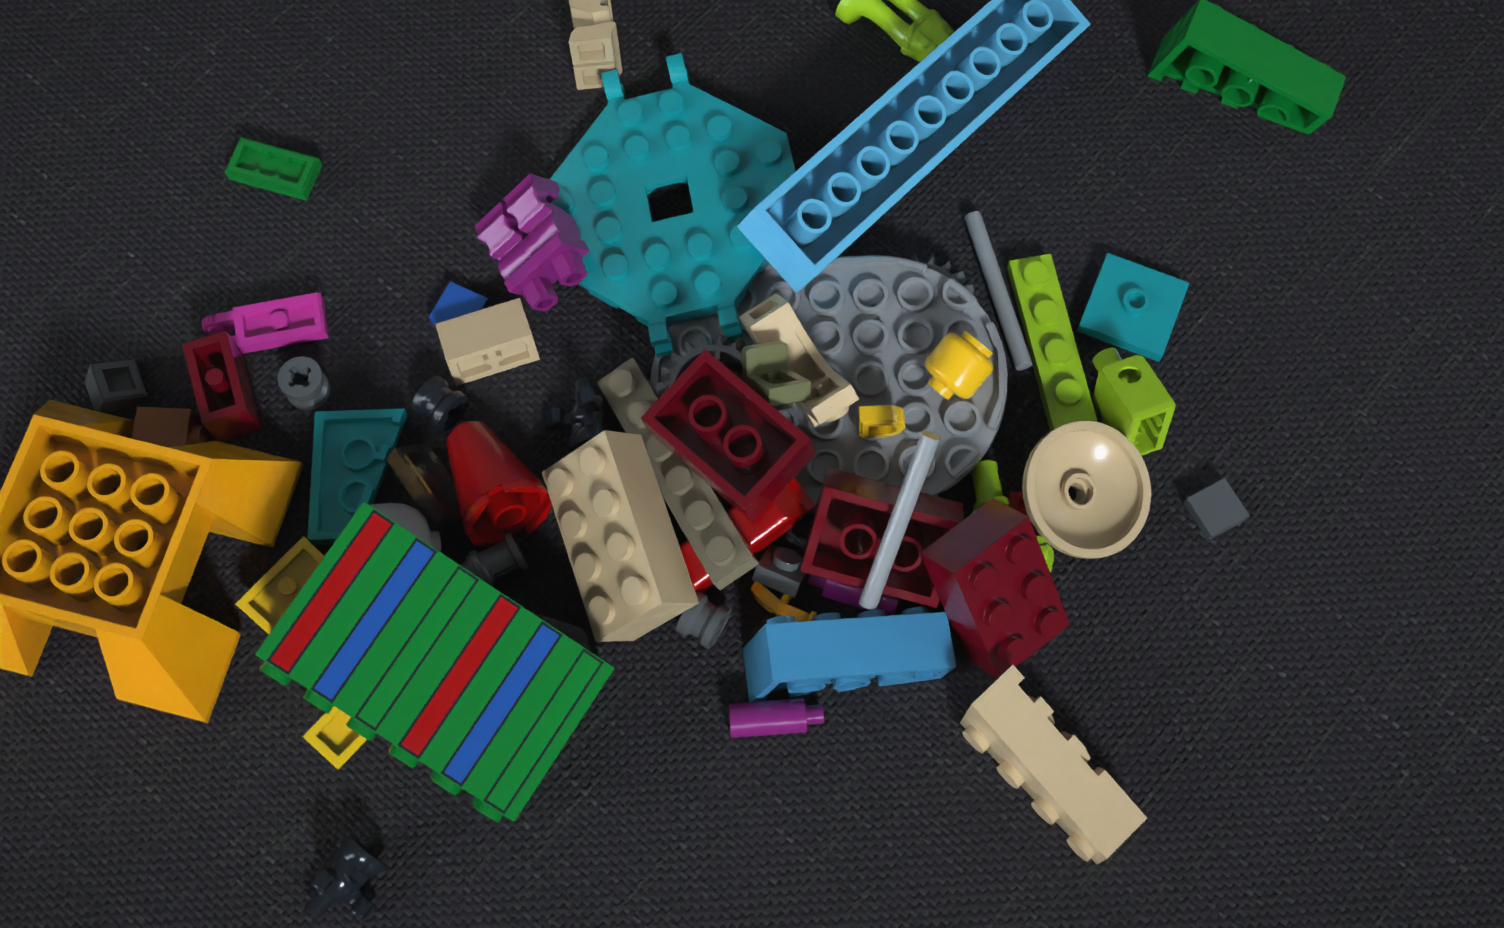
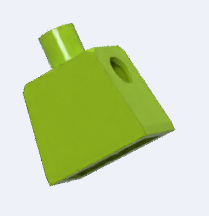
M1108 348L1099 352L1092 360L1098 371L1093 402L1102 423L1113 427L1125 435L1127 440L1134 444L1141 456L1162 449L1176 407L1172 397L1143 356L1134 355L1122 360L1115 348Z

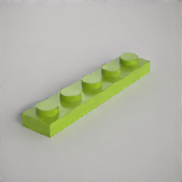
M1045 254L1009 261L1007 272L1050 431L1061 425L1076 421L1098 422L1052 255Z

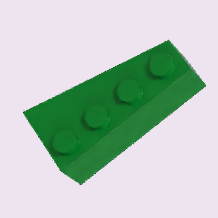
M1198 0L1162 38L1147 77L1160 82L1163 76L1181 81L1183 83L1180 89L1197 94L1198 89L1201 88L1222 96V104L1235 109L1236 107L1251 106L1258 109V117L1308 135L1332 117L1346 79L1345 75L1335 71L1327 64L1313 59L1295 49L1292 45L1280 41L1260 30L1256 25L1247 23L1225 11L1219 5L1207 0Z

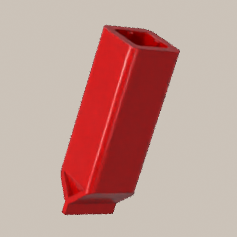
M794 477L753 523L733 506L727 511L751 551L756 555L798 524L816 506ZM687 539L679 546L695 592L701 591L704 593L714 584Z

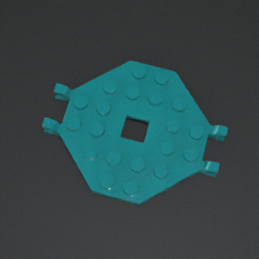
M682 53L666 57L673 88L626 99L624 86L620 82L617 69L602 72L601 76L608 105L550 178V180L558 182L560 190L558 197L551 203L561 208L573 218L579 230L580 240L585 241L590 250L582 258L588 275L578 285L587 289L588 293L616 309L618 307L635 316L638 322L646 325L649 331L650 342L655 347L657 358L672 355V352L674 353L669 325L718 313L721 329L729 341L743 338L737 308L746 297V290L758 273L762 274L765 271L769 262L737 226L760 202L796 172L787 133L690 85ZM676 183L687 184L694 212L653 222L648 195L659 187Z

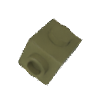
M778 340L743 347L742 381L776 410L789 409L793 406V402L811 399V381L789 370L787 367L786 343Z

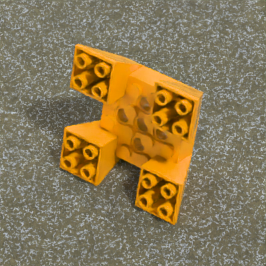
M49 400L34 413L0 491V669L32 677L53 626L98 637L116 699L208 723L241 634L182 605V600L209 532L271 548L274 547L304 464L300 461L220 441L164 447L132 439L134 420ZM119 487L114 493L111 494L114 488ZM98 530H101V532L95 538H93L94 534ZM147 540L145 546L140 550H137L139 544ZM83 574L82 578L74 584L76 578Z

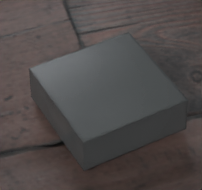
M1225 478L1187 497L1183 502L1207 541L1246 521L1250 516Z

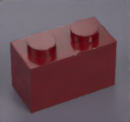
M227 331L182 344L201 422L217 441L224 442L262 430L243 354Z

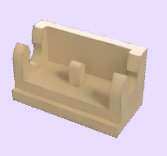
M520 298L435 324L447 365L456 386L540 360Z

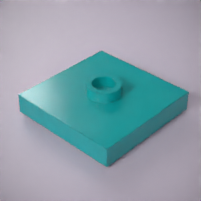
M1107 253L1077 332L1160 362L1189 282Z

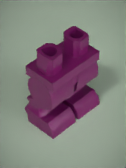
M529 174L503 198L505 203L499 202L475 225L478 233L477 238L485 242L489 247V255L498 260V269L505 279L504 283L509 293L523 295L532 309L548 311L558 302V296L552 286L557 280H559L561 285L571 287L580 283L588 275L582 258L590 250L585 241L580 240L579 230L573 218L561 208L551 203L559 195L558 182Z

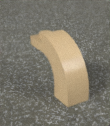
M777 293L739 316L754 344L778 340L787 344L788 369L811 381V399L794 403L814 427L825 421L831 422L841 418L848 412L849 406L859 400L852 385L836 373L825 361L807 335L789 302Z

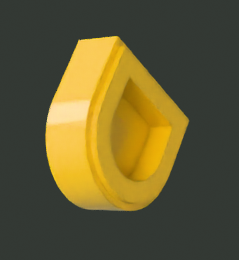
M894 405L859 406L858 429L859 437L861 438L889 437L901 433L906 427L905 413L901 407Z

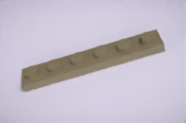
M632 357L597 381L625 432L642 435L662 496L712 583L719 590H722L759 565L758 560L717 492L652 436L641 420V417L659 399V396L638 362Z

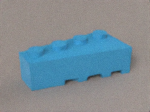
M914 607L902 611V615L886 616L884 610H869L859 613L857 618L841 619L840 613L819 614L812 618L813 621L796 622L794 616H778L768 619L767 624H764L742 649L749 702L766 701V695L771 691L788 689L789 698L808 696L810 692L824 689L826 687L825 684L832 683L833 689L837 690V692L850 691L869 685L871 683L870 678H877L879 686L940 679L956 668L948 616L946 612L930 613L928 607Z

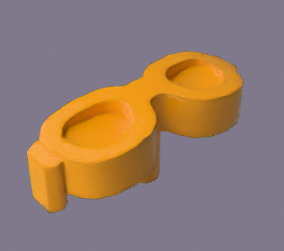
M755 581L751 587V592L756 601L765 610L777 616H794L796 622L813 621L812 618L817 615V612L811 611L808 614L788 605L792 598L791 596L783 594L778 599L759 582Z

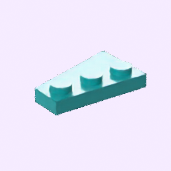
M405 409L315 412L307 538L312 545H333L363 501L369 505L374 503L408 417Z

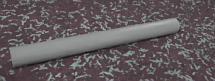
M979 211L968 213L964 219L1015 369L1017 371L1028 369L1033 363L983 218Z
M922 431L859 600V604L863 608L869 610L877 609L940 441V437L934 433Z

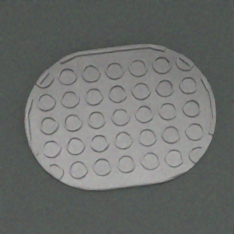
M879 255L837 257L797 293L770 263L762 274H757L746 290V297L737 308L738 316L743 315L776 293L789 302L807 335L825 361L836 373L852 385L859 397V400L851 404L848 412L841 418L831 422L825 421L816 427L809 422L794 402L791 408L778 410L811 438L815 455L798 472L795 479L815 506L827 467L901 487L922 431H928L940 437L920 491L922 493L934 496L942 494L964 478L982 459L999 429L1004 414L1007 398V364L1003 344L996 326L979 305L977 298L953 278L949 279L939 272L927 268V265L901 257ZM718 313L675 323L669 328L674 353L680 354L682 357L687 354L685 349L686 341L691 342L696 349L702 346L701 340L703 335L709 337L712 345L717 344L721 334L724 335ZM739 319L743 338L740 339L744 340L746 346L755 345ZM965 330L993 353L989 358L993 364V371L972 397L963 399L953 394L947 400L927 384L932 375L925 368V360L945 335L952 332L961 335ZM737 339L729 341L730 346H731ZM655 353L650 379L654 389L656 388V383L666 381L660 373L661 367H675L671 360L672 355L657 358ZM728 367L729 370L742 380V372ZM894 405L904 409L906 427L901 433L889 437L861 438L859 437L858 429L859 406ZM718 494L722 502L732 506L720 494ZM815 507L807 514H814Z

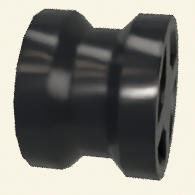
M437 375L426 381L418 390L412 401L411 408L419 416H428L431 419L432 426L439 432H444L459 421L466 411L469 399L461 391H452L449 388L448 381L442 376Z

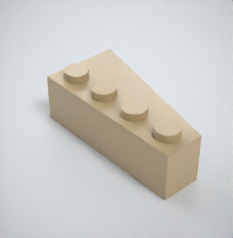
M1012 665L970 705L960 722L965 728L962 732L963 736L978 752L984 753L987 751L1000 764L997 766V771L1008 784L1015 789L1021 786L1034 799L1031 805L1043 820L1050 825L1056 822L1069 835L1066 841L1079 857L1087 862L1092 859L1096 864H1099L1108 859L1147 817L1105 769L1097 767L1094 771L1087 764L1090 760V755L1086 751L1087 748L1074 734H1069L1065 731L1059 732L1054 726L1055 721L1051 715L1054 712L1041 696L1035 699L1028 696L1018 684L1024 679V676Z

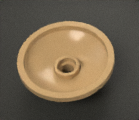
M1076 421L1061 425L1048 432L1039 440L1026 462L1022 489L1027 514L1040 536L1044 537L1047 543L1056 550L1082 559L1107 557L1127 547L1142 530L1148 517L1151 503L1149 473L1141 454L1134 444L1113 427L1095 421ZM1070 486L1076 491L1075 500H1072L1069 496L1068 490Z

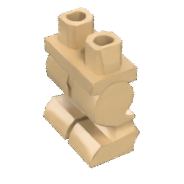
M569 0L574 29L570 34L569 47L572 64L574 65L577 90L604 87L601 76L602 72L617 69L619 76L622 73L617 26L613 21L611 0Z

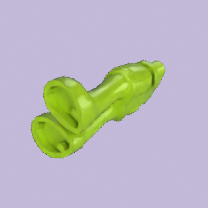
M841 0L835 12V16L847 24L857 21L862 16L870 19L901 47L900 51L902 54L913 58L919 63L955 32L935 9H928L918 0H888L913 22L911 25L901 19L882 0Z

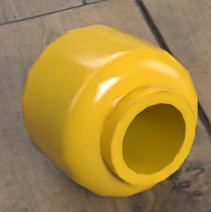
M965 330L961 335L953 332L948 333L925 360V368L932 375L927 384L947 400L953 394L960 398L968 399L974 395L992 373L993 364L989 358L993 353Z

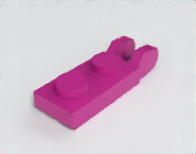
M318 292L233 307V311L216 313V315L211 314L202 320V329L205 333L216 334L223 331L229 333L235 330L236 335L230 337L242 354L329 338L325 302L321 293Z

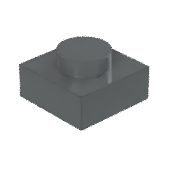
M770 544L760 559L759 565L756 566L752 580L795 598L808 573L800 572L802 557L796 551Z

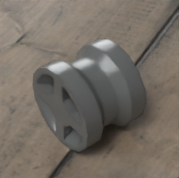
M304 356L294 357L286 361L279 370L277 376L278 385L289 402L297 409L313 410L322 406L328 399L331 391L330 382L318 363L313 359Z
M697 591L696 595L699 604L682 613L676 631L684 636L691 634L697 637L700 645L709 650L722 633L732 609L724 604L716 606L709 602L708 596L705 593Z

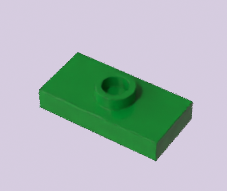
M240 137L224 173L229 180L307 201L323 165L317 157Z

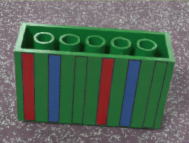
M364 501L255 653L257 657L264 661L259 669L260 671L284 686L289 685L292 679L308 689L303 696L305 700L327 714L331 712L334 706L351 717L346 724L347 727L369 741H372L375 735L378 734L391 742L389 754L413 769L419 761L434 770L430 775L431 780L457 796L461 788L474 796L471 804L474 805L473 807L496 823H499L503 816L513 822L516 821L615 669Z

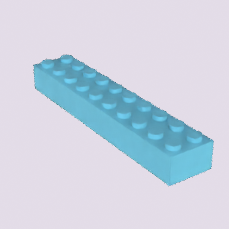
M991 0L760 202L737 226L738 229L796 293L799 292L1090 26V22L1070 0Z

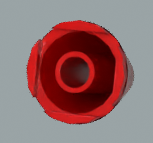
M466 421L458 424L447 438L446 445L463 530L469 536L471 542L476 546L488 548L504 540V534L510 531L512 534H515L525 528L527 534L537 529L547 518L552 507L546 486L485 423Z

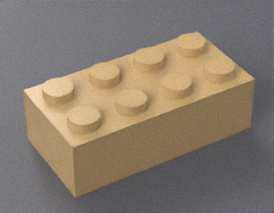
M604 430L542 472L596 642L634 641L699 604L642 435Z

